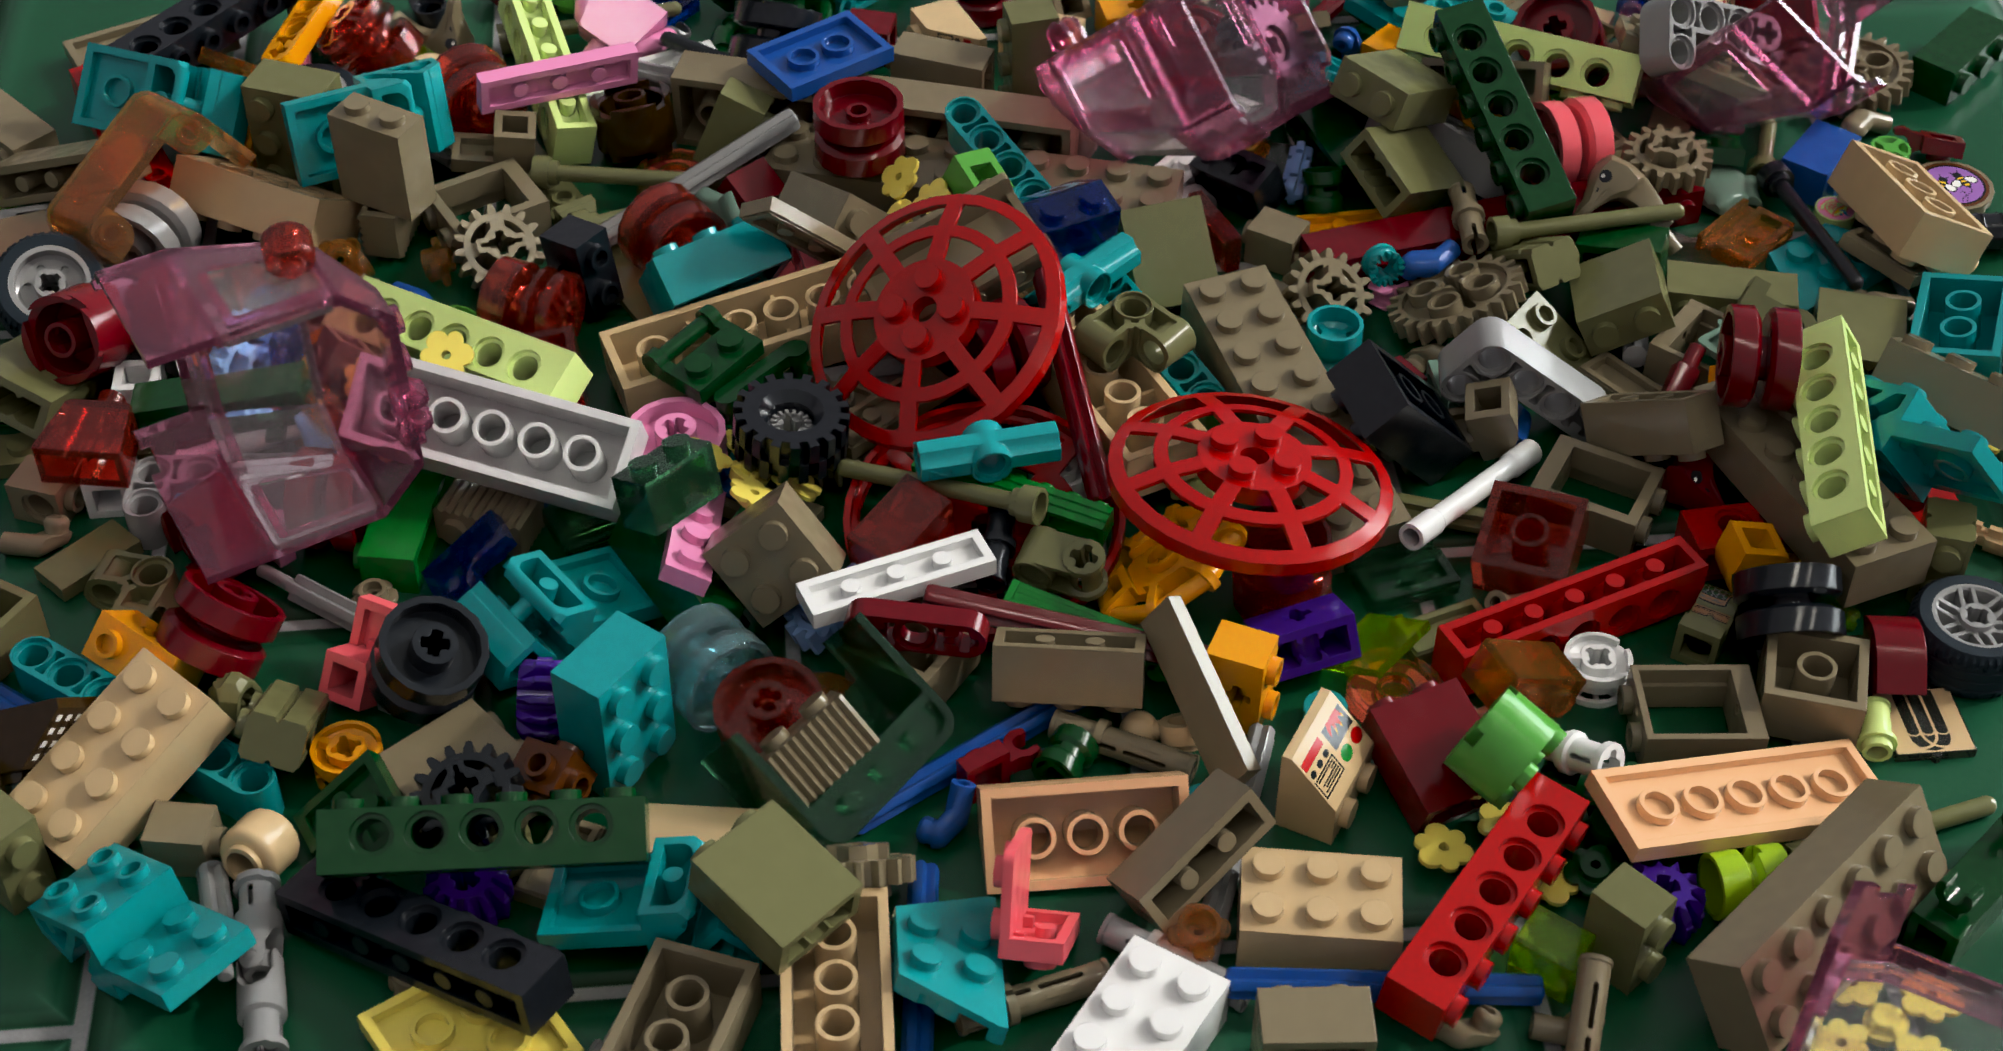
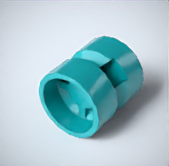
M1324 305L1310 312L1306 321L1305 334L1326 371H1329L1362 344L1364 323L1358 312L1341 305Z

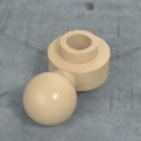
M1136 710L1128 713L1120 723L1119 729L1155 741L1161 740L1162 744L1189 753L1198 750L1181 712L1156 720L1152 714L1143 710Z

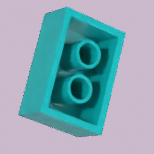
M738 216L731 221V227L721 231H717L716 227H710L695 234L692 237L693 242L678 247L677 243L674 242L655 250L652 253L654 258L645 265L646 269L638 283L653 315H657L777 278L792 259L786 243L742 221Z
M1923 272L1910 333L1934 343L1935 345L1931 352L1946 358L1948 352H1954L1976 362L1977 365L1974 371L1988 378L1992 372L2003 374V276Z
M617 610L550 672L560 740L577 746L585 753L583 760L598 774L591 790L603 796L604 788L633 786L639 780L643 771L659 755L666 754L676 740L666 636Z

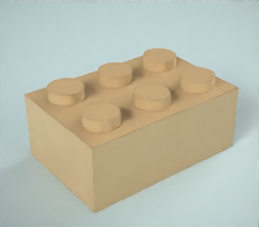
M1252 847L1241 858L1238 881L1235 967L1391 970L1401 956L1403 948L1401 857Z

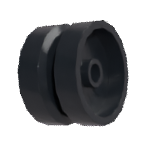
M735 0L733 21L739 26L756 29L757 32L756 35L737 33L731 36L728 56L747 58L748 49L822 20L823 14L798 8L797 5L776 1Z
M1792 562L1756 566L1732 574L1733 603L1749 609L1735 617L1737 646L1746 649L1762 650L1765 635L1781 633L1822 632L1847 636L1845 611L1829 604L1836 601L1843 594L1840 567L1820 562Z
M417 596L401 602L385 617L366 664L367 686L377 704L394 718L414 725L429 724L472 697L490 656L488 635L478 617L459 602L442 596Z

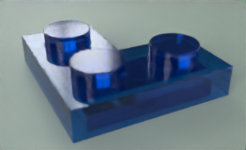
M490 509L421 573L433 596H442L457 602L479 581L487 586L483 576L496 564L504 560L507 554L517 546V543L503 518Z

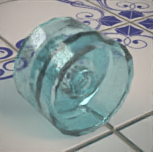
M712 602L695 605L677 615L660 631V633L666 636L673 707L695 730L709 733L727 728L742 719L759 702L769 687L774 672L773 653L752 631L746 630L739 619L725 606Z

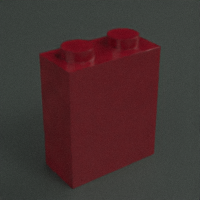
M1457 677L1440 684L1436 680L1425 682L1415 688L1408 696L1397 700L1393 696H1388L1376 701L1367 709L1368 714L1361 727L1374 742L1372 759L1415 836L1424 833L1426 826L1430 823L1447 824L1479 811L1483 804L1488 803L1443 763L1462 737L1480 719Z

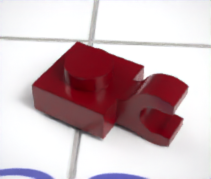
M1906 126L1893 127V134L1907 138V143L1911 147V154L1915 151H1920L1926 154L1925 159L1929 161H1950L1951 158L1962 160L1966 143L1961 136L1924 130L1918 132L1910 130Z
M1023 728L1011 730L1005 735L1003 743L998 739L981 748L973 749L965 756L957 759L956 778L969 780L976 785L1010 783V775L1021 770L1031 769V764L1039 754L1040 747L1035 744L1028 749H1019L1025 746L1026 731ZM976 789L972 804L977 802Z

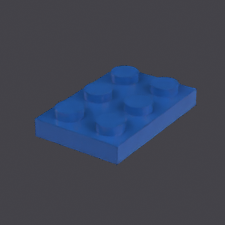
M849 10L747 50V64L792 103L817 93L820 88L832 81L846 77H856L894 61V47Z

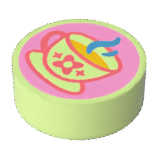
M1825 196L1818 199L1813 210V214L1821 224L1828 223L1848 230L1853 227L1856 212L1837 200V196Z

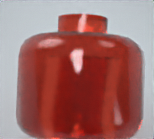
M284 221L269 226L262 233L260 246L266 270L273 276L295 279L308 273L314 267L316 252L312 234L305 225L294 221Z

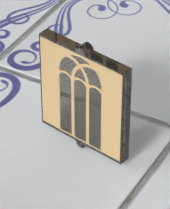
M1927 687V695H1868L1882 696L1891 702L1892 733L1896 735L1898 740V746L1892 755L1895 762L1931 760L1933 763H1939L1941 759L1976 756L1977 748L1951 691H1946L1942 687Z

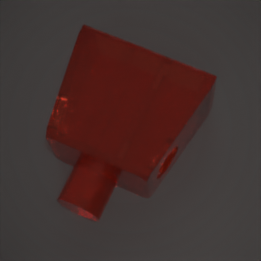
M112 389L101 391L97 400L70 399L65 401L31 447L41 481L129 488L140 441L132 406L126 402L125 397L120 392Z

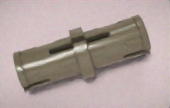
M1464 181L1466 193H1463L1460 182H1456L1448 191L1449 200L1453 207L1451 215L1452 224L1456 231H1459L1463 251L1473 255L1471 243H1475L1478 255L1489 247V238L1484 228L1486 221L1484 208L1477 202L1475 188L1472 183Z

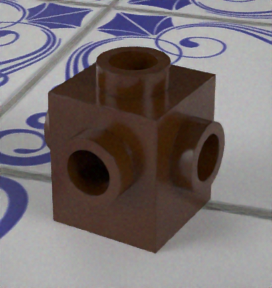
M526 737L513 760L514 767H519L525 783L521 786L524 787L525 792H528V800H549V791L558 789H581L582 798H587L598 776L583 760L585 753L577 746L563 740H558L553 745Z

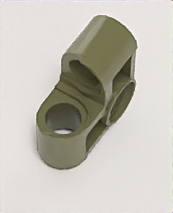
M1125 291L1118 294L1108 304L1093 314L1085 316L1073 332L1078 352L1107 372L1116 370L1124 361L1132 356L1142 362L1148 369L1160 373L1196 346L1194 330L1185 319L1174 315L1153 301L1148 295L1138 291Z
M121 549L106 551L87 581L83 594L89 603L100 610H138L158 624L168 608L180 607L173 595L179 580L173 562L169 558L131 553Z

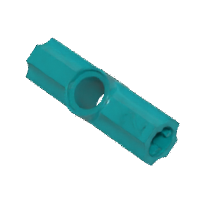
M1120 232L1116 236H1112L1083 257L1076 253H1070L1061 259L1060 264L1065 276L1068 313L1070 314L1081 305H1085L1088 308L1099 306L1108 296L1112 284L1141 264V251L1137 248L1131 236ZM1035 290L1023 297L1029 306L1039 307Z
M979 420L967 426L962 435L913 442V456L919 482L972 474L977 481L994 483L1007 477L1013 468L1060 461L1062 454L1056 421L1002 428L996 421Z

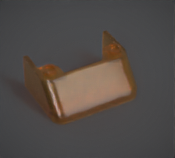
M140 91L128 99L49 203L46 210V221L53 232L67 233L73 235L76 239L78 238L85 246L103 258L108 270L123 281L133 283L135 286L139 285L145 275L123 260L133 246L134 231L131 224L116 213L114 209L163 144L166 143L177 152L185 155L198 154L209 145L241 169L249 165L257 156L200 113L152 91Z

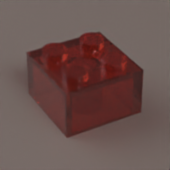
M1495 480L1471 558L1472 587L1490 592L1499 590L1511 595L1530 592L1575 575L1589 528V499Z

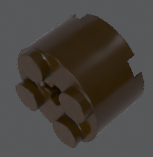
M638 79V83L605 89V95L596 99L595 93L590 97V110L597 124L596 139L598 148L602 153L609 155L611 163L622 164L631 161L634 156L646 154L663 156L673 151V142L678 136L670 89L665 82L659 81L660 87H654L649 85V79Z

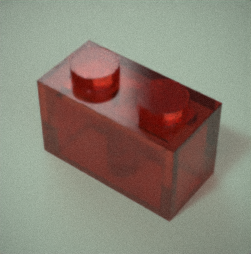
M906 473L846 537L850 564H861L952 536L955 529L952 500Z

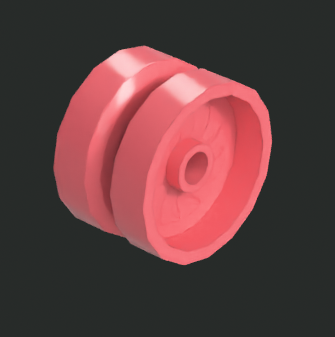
M1594 96L1566 98L1563 102L1549 100L1533 103L1570 183L1586 180L1588 174L1598 161L1607 155H1615L1614 132L1610 117L1604 105Z

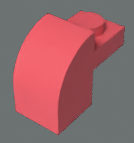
M372 594L358 597L349 643L326 650L318 691L327 693L329 699H331L330 701L358 712L377 706V702L367 686L366 664L385 617L398 605L397 603Z

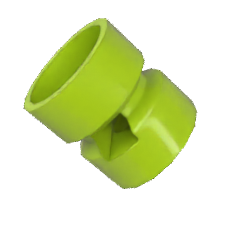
M1771 842L1747 846L1742 850V854L1736 849H1725L1706 852L1700 857L1698 863L1699 887L1706 890L1705 908L1713 920H1724L1788 857L1784 847L1780 843Z

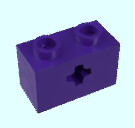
M1334 593L1243 620L1244 626L1279 635L1277 656L1284 658L1279 682L1362 657L1355 614Z

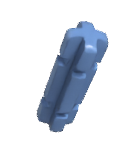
M1297 141V145L1291 146L1283 174V182L1288 194L1285 200H1287L1289 205H1294L1296 200L1303 199L1305 185L1302 183V170L1310 167L1314 152L1312 147L1306 146L1305 141Z

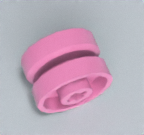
M682 396L656 400L645 404L632 414V419L642 421L649 436L632 486V490L639 500L648 505H664L668 511L672 512L675 492L683 475L693 479H706L714 483L711 479V473L699 471L690 465L687 455L680 451V446L682 443H686L689 437H696L707 444L718 445L722 449V453L728 455L725 419L717 408L706 402L700 404L692 398Z

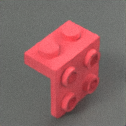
M1020 827L1013 839L1006 841L1003 855L997 854L995 858L993 886L1001 888V905L993 909L990 937L991 940H999L998 959L1023 961V965L1029 969L1050 970L1055 968L1056 965H1063L1080 934L1081 913L1028 908L1032 828Z

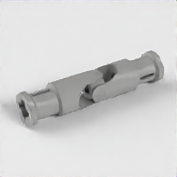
M261 868L248 869L239 873L232 884V891L234 897L238 899L239 911L234 916V920L248 925L257 941L236 962V1013L238 1024L243 1028V1042L238 1051H290L288 1041L283 1038V1024L288 1017L285 968L282 957L284 925L275 897V892L282 885L279 875L274 871Z

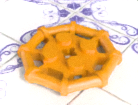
M1175 503L1166 507L1163 516L1178 526L1192 532L1203 512L1192 506L1181 507ZM1222 520L1212 540L1244 547L1247 541V531L1240 524ZM1139 531L1130 538L1125 537L1118 563L1108 577V589L1103 596L1094 601L1097 602L1100 613L1131 625H1138L1167 596L1181 595L1184 604L1187 605L1206 591L1214 592L1221 585L1219 578L1224 570L1190 560L1163 547ZM1138 602H1145V604L1136 605Z

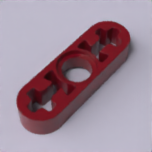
M869 597L853 600L848 605L843 623L844 635L851 642L860 646L962 658H973L981 655L986 649L990 631L988 619L982 613L973 609ZM911 622L924 625L929 631L924 633L913 632L907 629L904 624ZM889 623H894V627H890ZM939 628L944 629V632H939Z

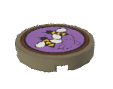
M1938 160L1922 165L1971 214H1974V212L1985 213L1986 209L1990 208L1995 190L1992 181L1983 172L1970 165L1956 161Z

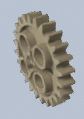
M1836 30L1834 37H1829L1822 32L1820 40L1809 42V48L1786 53V60L1782 64V87L1787 88V97L1795 96L1794 104L1807 103L1808 112L1820 108L1824 117L1832 111L1837 112L1838 119H1842L1845 113H1851L1856 109L1876 112V109L1879 108L1889 112L1891 104L1901 105L1902 97L1909 96L1914 75L1913 61L1908 60L1907 51L1899 52L1898 43L1887 46L1886 37L1875 41L1872 40V33L1870 32L1864 37H1858L1856 30H1852L1849 36H1843L1839 30Z
M1488 254L1481 260H1477L1476 255H1472L1465 261H1460L1457 258L1452 262V265L1447 266L1434 277L1408 281L1409 287L1398 288V295L1390 297L1391 305L1386 308L1393 332L1397 333L1400 340L1407 338L1408 343L1411 344L1420 339L1421 344L1426 345L1433 339H1436L1438 345H1441L1448 338L1455 339L1480 318L1492 316L1503 320L1509 319L1507 312L1518 311L1520 309L1518 303L1526 301L1525 293L1529 292L1522 266L1517 265L1515 259L1506 261V257L1502 255L1493 260L1492 254Z

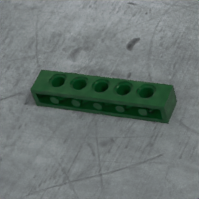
M1471 0L1436 10L1433 28L1429 29L1431 47L1435 53L1440 52L1444 61L1446 80L1450 86L1455 85L1459 93L1461 112L1465 119H1471L1475 128L1474 137L1476 145L1480 152H1486L1490 160V173L1496 186H1502L1506 195V208L1510 218H1516L1518 222L1572 216L1577 197L1484 1ZM1493 114H1500L1504 117H1498ZM1509 148H1517L1519 149V151L1511 150ZM1524 181L1534 182L1536 185H1530L1525 183Z
M636 787L604 788L603 797L582 798L581 789L550 790L549 800H528V792L523 791L495 793V802L473 803V794H446L440 796L441 804L419 805V797L394 796L386 798V807L366 808L365 799L345 798L331 800V809L316 810V876L325 879L645 865L650 863L649 800L645 795L636 796ZM590 813H600L605 815L608 822L606 834L594 842L583 840L579 833L580 822ZM538 815L550 817L553 823V832L550 838L541 844L530 843L525 835V828L529 820ZM482 818H494L498 824L497 838L490 845L476 846L471 837L472 827ZM429 820H439L444 831L441 842L433 848L423 849L417 840V832L420 826ZM383 822L389 833L386 844L377 851H368L363 844L364 831L373 823Z

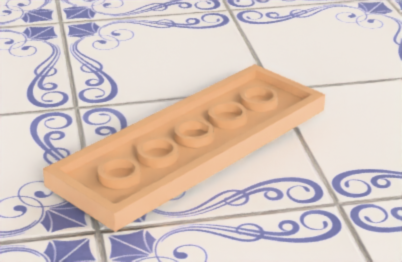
M1848 738L1591 770L1584 785L1632 863L1725 849L1744 848L1771 842L1780 843L1806 839L1866 778H1877Z

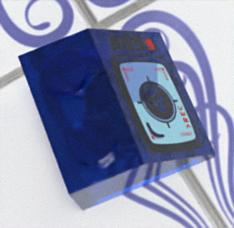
M1101 179L1074 180L1019 197V200L1036 226L1043 233H1046L1053 243L1059 261L1070 253H1076L1079 256L1085 255L1110 237L1117 235L1121 208Z

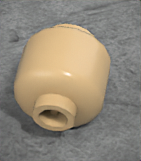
M258 808L247 812L227 831L221 839L219 851L223 868L233 880H236L239 873L254 868L271 870L280 875L297 858L300 843L298 834L288 819L273 810Z

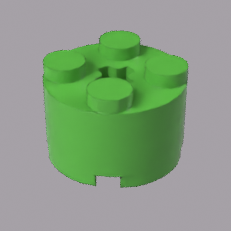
M1509 685L1489 706V710L1462 737L1443 763L1488 803L1493 804L1500 810L1516 791L1520 792L1539 770L1537 765L1545 756L1548 757L1556 749L1567 733L1521 692Z

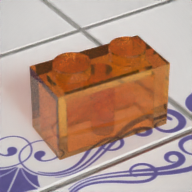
M1485 638L1461 674L1462 678L1488 710L1489 706L1511 685L1550 718H1562L1574 706L1577 695L1587 682L1554 642Z

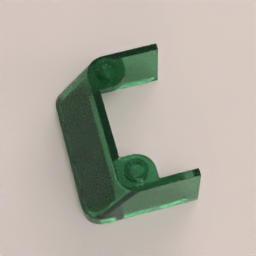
M861 611L822 644L855 679L845 690L843 696L880 739L877 745L865 753L863 758L859 759L846 773L834 781L809 806L796 795L738 731L700 761L743 808L760 809L773 799L823 847L826 845L844 844L853 839L950 738L954 730V717L948 705Z

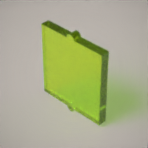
M1368 613L1356 624L1362 657L1324 669L1344 672L1346 676L1357 674L1381 678L1431 630L1429 621L1404 618L1403 614L1389 616Z

